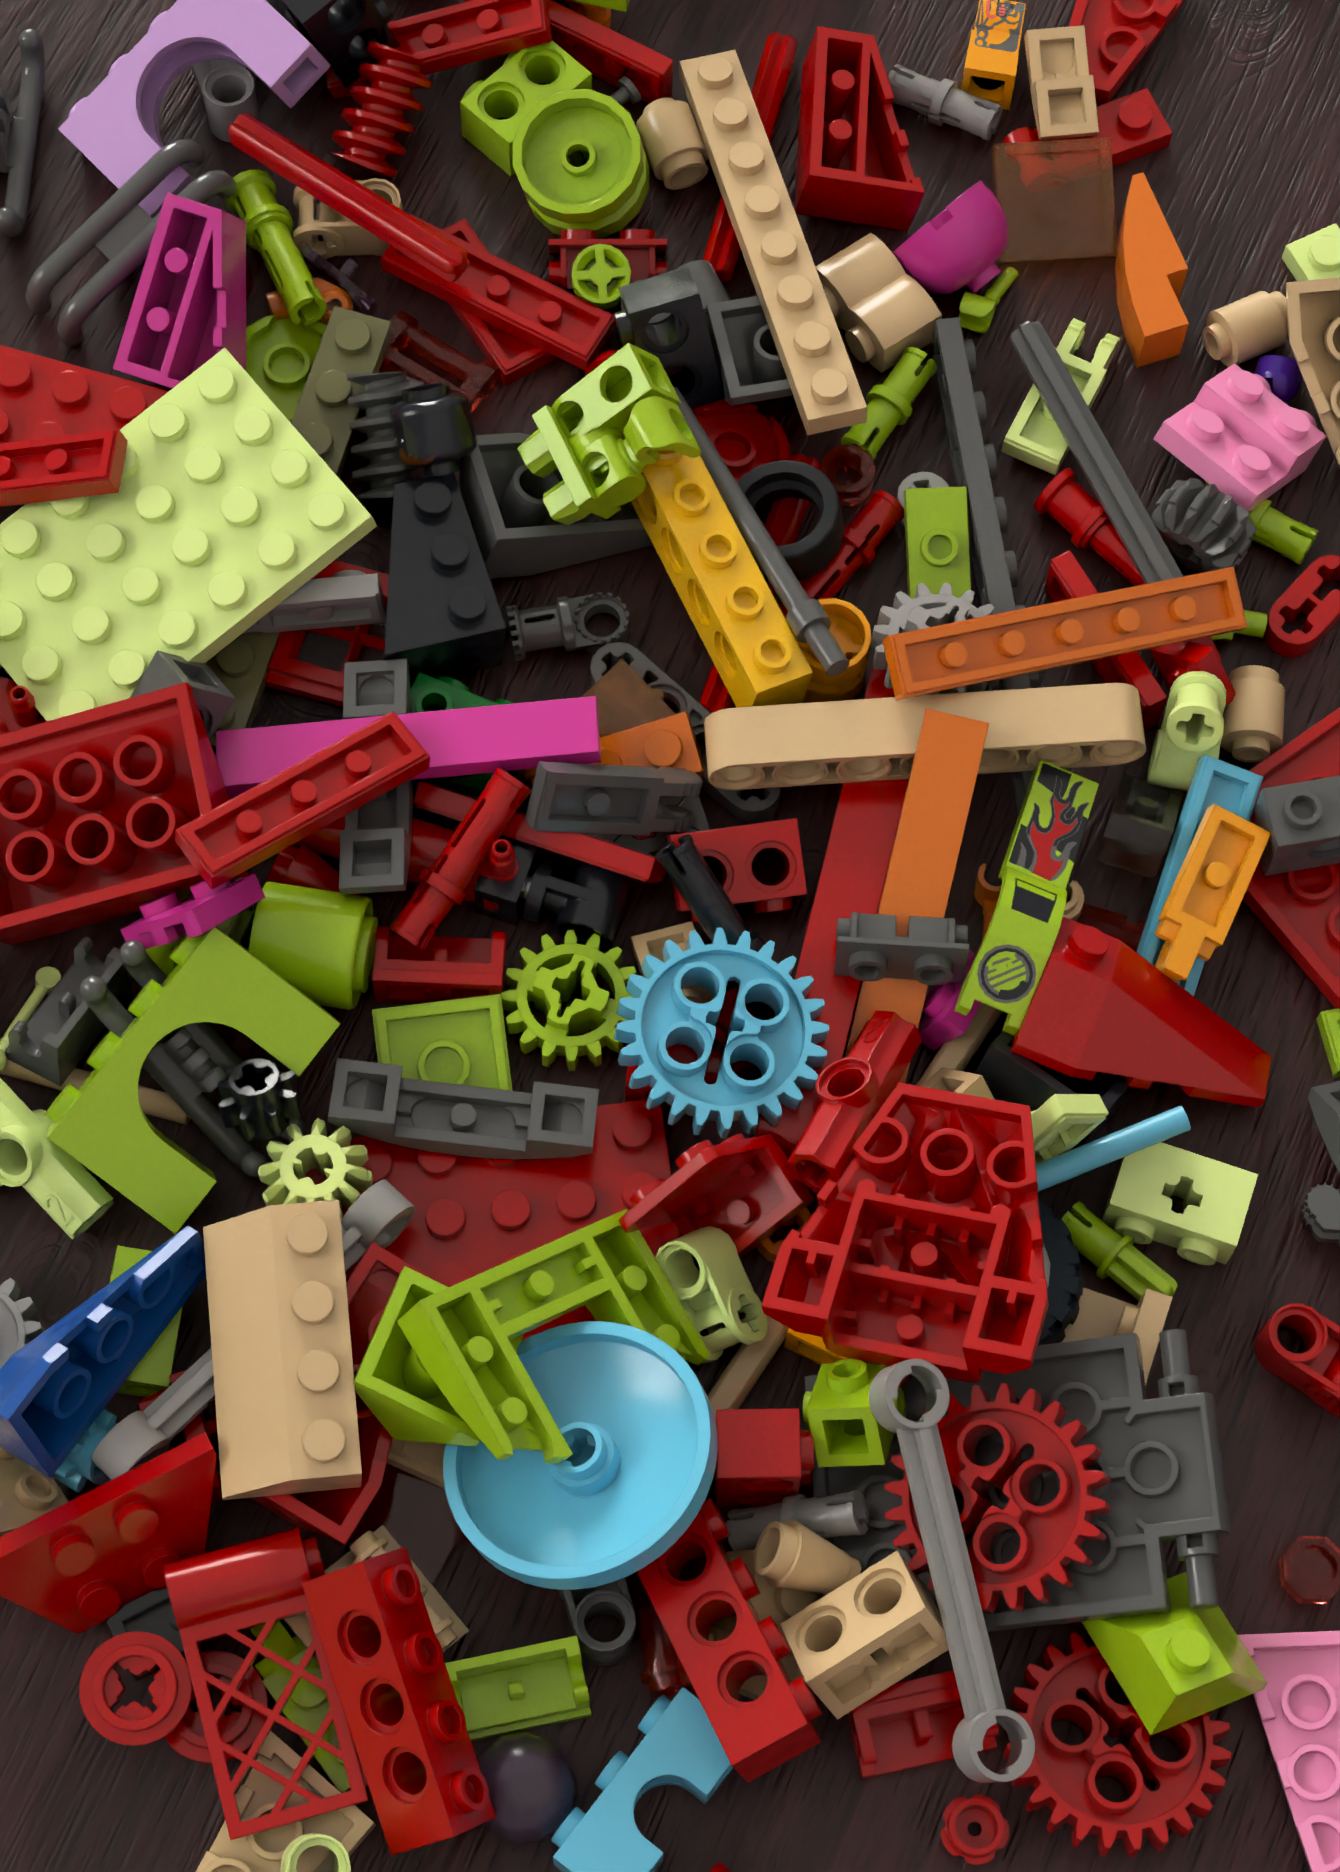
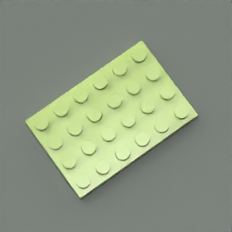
M223 348L120 429L128 444L119 493L25 504L0 524V664L18 686L26 687L34 696L35 707L46 721L130 698L157 650L181 656L187 662L206 663L377 527L371 514L226 348Z

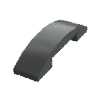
M407 659L344 663L343 719L385 716L392 711L396 715L412 713L410 674ZM413 780L402 783L345 815V830L340 831L339 890L341 894L406 891L412 840Z
M337 1058L328 1123L338 1127L345 1126L351 1132L404 1147L478 1158L550 1159L592 1153L599 1089L534 1081L533 1092L526 1093L402 1078L403 1066Z

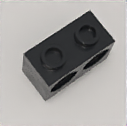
M280 0L305 38L331 65L329 69L345 88L361 77L358 73L361 64L378 63L366 50L370 42L379 43L393 49L400 45L387 25L395 17L383 0Z
M686 267L619 287L624 310L615 312L614 318L622 345L625 346L627 343H630L657 356L665 371L673 366H684L679 373L668 376L673 387H677L691 409L725 399L700 294L689 268ZM671 313L670 317L663 323L656 325L648 324L649 320L657 314Z

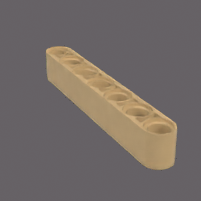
M1126 683L935 694L896 701L895 697L736 707L713 712L704 721L708 780L714 787L724 790L909 779L926 708L989 723L978 774L1033 771L1040 760L1062 769L1120 765L1139 759L1147 750L1139 692L1136 687Z

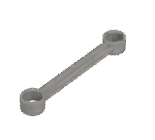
M386 1179L380 1180L369 1187L351 1205L342 1218L341 1228L345 1276L361 1261L372 1242L385 1249L403 1232L415 1214L416 1207ZM210 1348L143 1412L135 1411L122 1419L100 1441L92 1454V1461L111 1480L167 1452L171 1445V1440L215 1400L212 1349Z
M908 1359L882 1369L874 1377L869 1389V1405L877 1422L885 1429L897 1433L965 1716L956 1727L953 1735L952 1751L955 1762L968 1778L976 1782H1008L1022 1776L1030 1767L1035 1752L1034 1736L1030 1726L1022 1716L1006 1709L937 1426L949 1405L950 1395L947 1381L942 1372L932 1363L922 1359ZM908 1374L913 1375L919 1380L926 1394V1408L917 1422L903 1417L896 1409L892 1400L898 1398L899 1384ZM999 1723L1009 1737L1010 1755L1006 1765L999 1772L995 1773L983 1765L977 1752L983 1750V1738L986 1731L991 1726Z

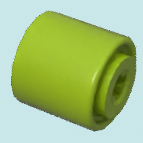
M266 882L262 888L265 898L258 901L255 911L249 952L318 1005L347 1010L354 1009L359 1001L361 992L365 993L369 987L374 966L378 918L373 917L372 899L367 896L341 894L340 892Z

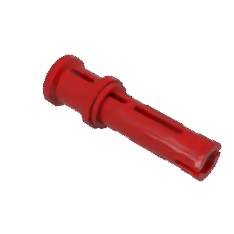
M1071 468L1061 471L1038 496L1033 509L1040 515L1048 513L1072 534L1071 543L1077 548L1082 547L1084 550H1087L1091 547L1132 585H1144V580L1101 503L1076 482L1077 473Z

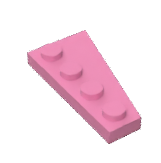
M1340 1631L1237 1635L1267 1681V1685L1263 1690L1252 1695L1310 1871L1340 1872Z

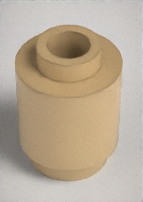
M660 98L648 104L644 108L643 114L637 120L636 128L655 177L663 180L665 187L671 190L687 188L698 183L708 173V166L706 164L708 156L689 104L672 98Z
M1258 291L1211 311L1207 316L1206 327L1202 332L1203 342L1209 355L1214 360H1220L1224 365L1230 367L1234 363L1239 365L1283 346L1286 338L1289 337L1286 297L1279 291L1269 294L1265 291Z
M1259 665L1241 666L1232 670L1229 674V680L1236 694L1233 701L1225 707L1223 712L1224 733L1220 745L1224 750L1232 753V756L1239 761L1249 763L1261 762L1283 746L1285 688L1279 683V674L1275 670Z

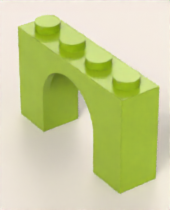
M217 926L192 938H189L187 933L169 956L171 960L177 963L176 967L161 985L154 979H151L144 986L128 1008V1011L136 1016L120 1037L110 1031L103 1038L86 1062L94 1068V1071L79 1090L69 1083L45 1113V1116L53 1121L47 1129V1138L174 1234L182 1227L217 1180L214 1172L162 1134L144 1114L138 1098V1081L142 1065L151 1049L165 1035L182 1026L201 1022L218 1023L242 1032L300 1076L340 1025L334 1016Z

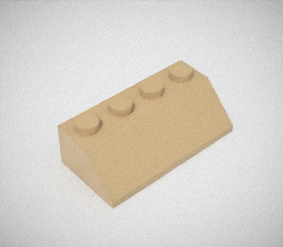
M339 1200L270 1205L203 1227L222 1500L361 1487L362 1467L355 1385L353 1384L354 1371Z

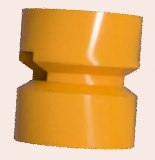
M836 598L818 599L831 620L829 630L848 659L849 666L839 675L828 676L808 643L799 642L795 636L813 671L803 701L805 703L852 700L861 691L866 677L867 659L871 645L870 624L863 612L850 602Z

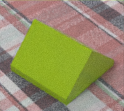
M405 1266L398 1277L353 1382L355 1392L394 1440L477 1446L480 1439L453 1409L422 1365L397 1323V1320L417 1302L449 1287ZM524 1334L509 1340L516 1352Z

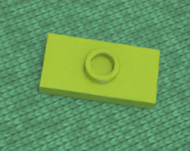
M966 486L905 489L903 496L908 596L911 599L915 598L917 586L921 583H924L929 588L931 594H939L943 583H950L952 596L960 598L966 591L971 590Z

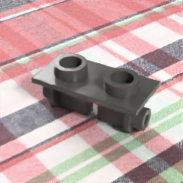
M851 912L850 918H837V947L834 975L851 976L860 981L894 978L917 980L926 985H942L948 982L963 983L969 952V944H967L968 925H955V918L909 916L908 937L896 936V915Z

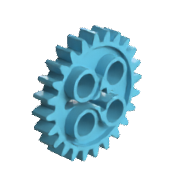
M723 928L716 929L712 944L704 945L701 937L695 930L690 931L685 951H682L672 940L665 941L662 951L664 962L647 954L644 957L641 968L645 977L631 974L626 990L632 997L620 998L617 1014L627 1021L617 1023L614 1039L630 1044L620 1050L618 1063L621 1066L638 1065V1068L631 1075L629 1087L631 1089H638L650 1085L652 1090L645 1107L651 1110L663 1102H667L671 1105L668 1124L672 1126L685 1113L693 1116L692 1128L694 1135L699 1136L707 1120L716 1121L717 1130L721 1138H727L732 1122L739 1120L748 1136L753 1135L758 1125V1114H761L773 1126L779 1124L783 1114L780 1103L796 1111L803 1099L799 1088L807 1090L814 1088L819 1075L811 1067H821L827 1056V1050L816 1044L825 1041L829 1032V1025L812 1021L821 1015L825 1006L824 999L804 998L811 989L814 981L813 977L805 976L793 980L790 975L797 958L790 956L778 964L771 960L775 942L771 940L763 945L758 952L751 950L750 932L744 931L741 934L736 945L727 944ZM729 981H735L739 985V990L727 1031L728 1039L721 1056L717 1080L712 1085L707 1084L704 1080V1075L716 1034V1024L722 1009L726 986ZM690 985L703 987L711 994L713 1000L704 1004L694 1003L683 995L682 989ZM754 1001L763 1002L774 1010L776 1017L770 1020H759L747 1011L745 1005ZM675 1044L686 1045L694 1050L698 1060L690 1064L679 1063L668 1055L666 1049ZM737 1061L751 1062L760 1070L762 1077L756 1080H744L732 1071L730 1065Z

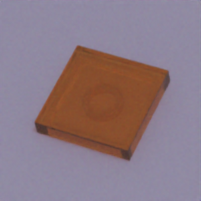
M1111 137L994 144L991 147L994 195L1006 213L1010 230L1007 247L998 258V265L1113 259L1117 256Z

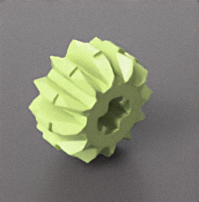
M317 1118L312 1124L311 1134L302 1136L300 1128L296 1124L290 1123L289 1127H287L290 1144L286 1145L279 1141H269L266 1149L274 1162L263 1164L258 1169L260 1181L270 1185L262 1194L266 1206L339 1200L342 1221L343 1214L341 1208L349 1209L361 1196L358 1191L373 1185L372 1172L362 1167L369 1159L366 1147L364 1145L350 1146L352 1136L350 1130L345 1128V1126L336 1129L327 1137L325 1121ZM317 1168L322 1176L326 1175L327 1180L315 1185L310 1177H306L305 1173L310 1169Z

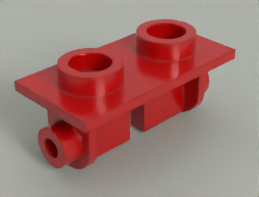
M567 229L561 231V239H548L549 254H561V261H549V283L561 285V289L565 291H574L571 276L573 263L578 254L585 248L596 244L611 245L624 254L628 259L631 269L630 284L637 280L648 279L667 272V261H655V254H666L667 239H655V231L626 229L619 232V239H596V231Z

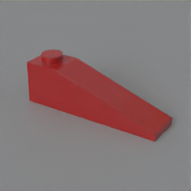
M374 1242L371 1243L346 1283L354 1378L402 1269L406 1266L430 1278L426 1273ZM356 1392L362 1467L361 1487L250 1498L286 1521L342 1546L347 1544L382 1486L393 1439Z

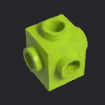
M854 1358L821 1364L813 1391H806L803 1398L805 1429L811 1430L818 1467L886 1464L894 1432L881 1426L873 1416L869 1405V1389L874 1377L888 1366L863 1362ZM898 1388V1398L892 1400L898 1412L906 1418L904 1393L901 1388Z

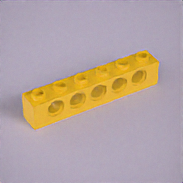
M656 450L660 459L651 465L647 464L643 467L642 474L647 482L646 488L631 503L735 706L751 707L802 703L813 671L701 456L690 458L674 450Z

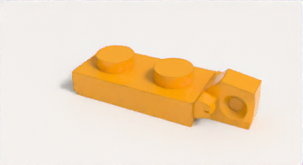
M1216 804L1206 809L1158 918L1160 923L1154 936L1166 941L1155 964V967L1161 973L1176 983L1181 979L1185 981L1196 957L1207 961L1210 959L1215 948L1223 945L1270 837L1269 831Z

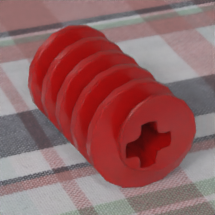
M370 42L366 50L379 64H361L358 73L370 86H352L349 92L350 96L362 108H344L340 116L353 130H335L332 139L344 150V153H327L371 174L381 177H396L398 171L385 158L387 155L405 156L407 150L394 138L395 133H414L415 127L403 116L404 111H422L424 105L411 94L413 88L431 89L433 83L420 72L422 66H427L423 62L396 49Z

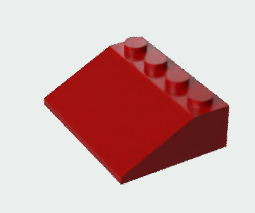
M184 682L0 735V942L13 946L140 911V905L173 891L176 892L179 900L193 896L190 887L204 879L175 843V830L224 804L230 798L190 684ZM246 870L230 879V882L248 876V871Z

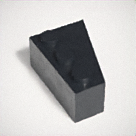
M455 474L426 477L394 484L384 660L407 659L410 686L414 684L419 672L437 679L440 676L451 677L502 665L506 626Z

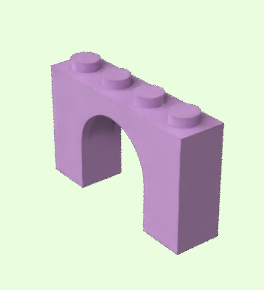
M177 0L169 10L160 13L152 21L147 34L129 53L122 55L112 64L107 77L89 96L79 100L72 107L67 120L58 130L119 189L151 157L164 147L158 128L160 104L170 84L187 68L199 62L212 59L235 61L251 70L291 109L331 65L266 0ZM180 165L138 205L149 216L154 218L162 209L166 192L178 195L195 179Z

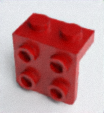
M739 1133L717 1145H712L710 1140H704L686 1150L675 1161L679 1170L667 1180L663 1178L656 1179L636 1191L629 1199L633 1208L625 1213L618 1222L625 1233L672 1222L676 1223L683 1235L703 1227H716L730 1236L736 1245L739 1259H741L815 1199L804 1183L794 1180L786 1165L788 1158L772 1134L745 1139Z

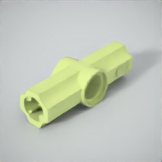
M0 1078V1184L9 1187L22 1186L73 1240L83 1234L113 1205L114 1202L112 1200L114 1198L80 1162L47 1138V1129L53 1122L45 1116L47 1111L43 1109L31 1111Z

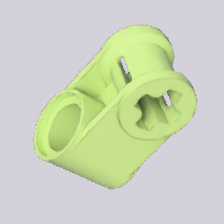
M1191 671L1182 674L1173 682L1161 729L1157 730L1147 775L1148 784L1188 791L1198 759L1204 755L1219 759L1220 744L1224 733V719L1222 716L1226 705V689L1222 681L1215 675L1205 671Z
M703 1227L667 1242L659 1248L655 1259L710 1353L707 1360L703 1363L717 1360L722 1355L724 1349L740 1342L751 1345L764 1339L768 1330L767 1315L763 1313L762 1302L754 1292L739 1259L736 1245L727 1233L716 1227ZM692 1255L698 1261L700 1271L695 1266ZM738 1313H746V1317L740 1320ZM707 1329L709 1335L701 1336L700 1332Z

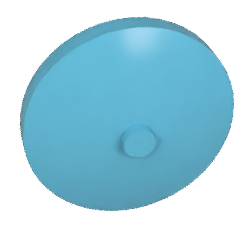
M587 1321L557 1326L532 1335L520 1342L516 1353L573 1455L559 1464H549L545 1462L542 1451L513 1450V1455L505 1461L497 1460L481 1440L477 1446L445 1444L443 1479L448 1504L455 1521L477 1551L495 1568L514 1579L530 1585L557 1590H577L612 1583L639 1571L659 1558L676 1543L697 1516L707 1497L716 1468L718 1440L715 1416L701 1383L687 1362L672 1347L646 1331L620 1323Z

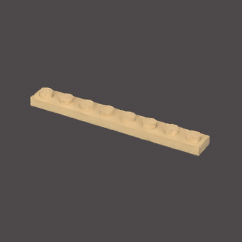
M736 50L679 61V75L682 86L699 128L707 156L807 435L866 423V402Z

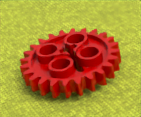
M1001 1383L995 1402L990 1400L985 1389L978 1384L973 1385L971 1405L966 1407L957 1397L949 1393V1405L947 1408L949 1415L941 1419L937 1426L953 1490H960L964 1498V1508L959 1516L964 1536L970 1534L977 1527L973 1536V1543L967 1550L982 1610L987 1613H994L999 1596L1003 1595L1011 1610L1022 1612L1024 1591L1027 1590L1038 1601L1046 1604L1050 1602L1047 1581L1053 1578L1068 1588L1074 1586L1072 1577L1066 1568L1071 1560L1089 1567L1093 1564L1090 1556L1081 1548L1084 1540L1105 1541L1106 1535L1091 1524L1092 1515L1111 1512L1112 1506L1106 1501L1093 1497V1490L1110 1483V1476L1102 1471L1088 1469V1466L1102 1455L1101 1449L1095 1444L1077 1447V1443L1082 1439L1087 1430L1085 1425L1077 1419L1060 1428L1065 1417L1066 1408L1059 1402L1054 1401L1040 1413L1041 1395L1034 1389L1029 1388L1019 1404H1016L1014 1389L1007 1383ZM990 1433H1000L1004 1441L1003 1452L1000 1458L988 1466H979L975 1459V1448L978 1442ZM1027 1446H1033L1034 1454L1031 1459L1025 1461L1018 1468L1023 1450ZM892 1455L890 1461L905 1471L902 1455ZM905 1471L904 1480L884 1484V1490L902 1498V1505L887 1511L885 1519L896 1524L906 1525L907 1529L900 1533L892 1542L894 1547L902 1551L917 1548L918 1551L911 1558L908 1566L912 1572L919 1575L929 1571V1566ZM1045 1472H1056L1060 1479V1490L1057 1497L1049 1504L1035 1506L1030 1497V1488L1033 1481ZM992 1486L1002 1490L1010 1498L1003 1510L993 1506L990 1500L985 1497L987 1491ZM1015 1529L1020 1537V1549L1017 1555L1010 1562L996 1564L991 1555V1545L994 1538L1004 1530ZM930 1576L927 1588L935 1592Z
M1076 1632L1071 1633L1066 1643L1068 1656L1066 1657L1059 1649L1052 1645L1046 1647L1042 1658L1047 1670L1030 1663L1025 1670L1023 1678L1031 1689L1015 1687L1009 1702L1023 1712L1018 1714L1030 1726L1035 1741V1752L1030 1767L1022 1776L1011 1781L1012 1786L1033 1785L1035 1791L1029 1798L1025 1808L1028 1812L1047 1805L1053 1811L1046 1828L1049 1833L1060 1828L1065 1822L1074 1826L1071 1846L1074 1848H1078L1089 1833L1097 1836L1100 1856L1106 1857L1115 1839H1122L1129 1857H1136L1141 1848L1142 1836L1145 1835L1158 1852L1162 1851L1169 1842L1167 1826L1182 1838L1188 1836L1193 1828L1188 1812L1205 1819L1213 1805L1204 1793L1219 1794L1224 1787L1226 1780L1212 1769L1226 1767L1231 1759L1232 1752L1213 1743L1226 1737L1231 1729L1230 1723L1210 1720L1209 1716L1217 1710L1215 1709L1150 1735L1132 1705L1123 1706L1115 1703L1106 1692L1105 1684L1117 1681L1094 1641L1092 1647H1087L1084 1640ZM1076 1692H1085L1091 1699V1707L1085 1701L1077 1699ZM1057 1720L1074 1722L1081 1728L1085 1742L1079 1745L1062 1743L1055 1737L1051 1729V1723ZM1123 1733L1130 1741L1127 1747L1117 1744L1110 1748L1105 1744L1104 1739L1107 1734L1115 1738ZM1155 1736H1164L1173 1740L1181 1751L1182 1759L1177 1762H1167L1159 1759L1153 1753L1149 1739ZM1010 1742L1007 1743L1003 1752L1006 1759H1009ZM1143 1775L1148 1780L1156 1782L1158 1790H1149L1143 1783ZM1100 1776L1118 1778L1128 1791V1800L1123 1802L1106 1800L1099 1794L1095 1786V1779Z

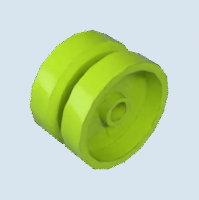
M590 89L562 90L540 100L522 118L513 140V168L534 216L552 233L561 235V231L567 229H589L596 231V239H602L622 230L640 212L649 191V163L643 149L641 137L630 113L615 99Z

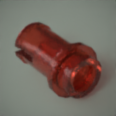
M654 1606L638 1610V1612H635V1621L638 1627L646 1670L640 1674L641 1683L648 1685L649 1693L652 1697L675 1695L679 1693L682 1687L689 1690L691 1688L689 1678Z

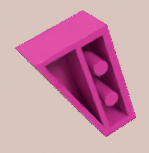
M166 192L113 369L173 389L223 348H226L246 371V221L221 209Z

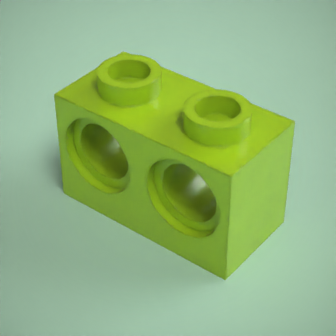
M554 41L511 52L502 67L485 81L479 80L472 84L465 92L460 101L462 136L511 177L515 174L513 168V140L522 118L540 100L562 90H592V73ZM504 117V118H508V119L498 120V119H496V118Z

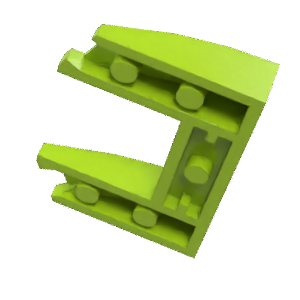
M627 1209L417 1302L397 1320L398 1325L422 1365L448 1402L497 1460L506 1461L513 1455V1450L542 1451L545 1462L549 1464H559L573 1455L509 1340L586 1305L596 1321L620 1323L646 1331L672 1347L684 1360L697 1366L706 1361L710 1355L641 1232L637 1230L625 1233L618 1222L628 1212Z

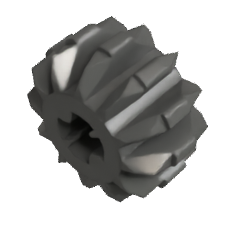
M1189 478L1187 481L1176 480L1170 489H1166L1156 502V508L1152 512L1151 519L1173 559L1184 565L1188 572L1196 570L1199 573L1229 567L1236 568L1248 553L1247 550L1257 529L1253 522L1248 519L1249 512L1247 509L1238 506L1232 500L1233 495H1225L1218 490L1215 484L1206 486L1196 478Z

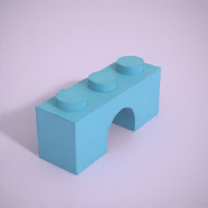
M682 1687L673 1701L664 1695L657 1699L638 1726V1729L646 1736L630 1757L619 1750L597 1778L595 1785L603 1792L588 1812L585 1813L580 1808L575 1807L560 1825L551 1839L559 1847L553 1856V1863L560 1871L655 1872L663 1862L664 1853L640 1833L634 1820V1809L642 1795L659 1785H676L687 1790L706 1805L733 1769L700 1700L686 1688Z

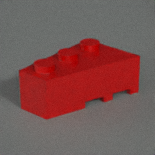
M821 26L816 28L802 66L794 210L796 214L908 231L925 192L920 177L915 178L907 155L909 142L905 130H899L891 105L894 95L874 35Z

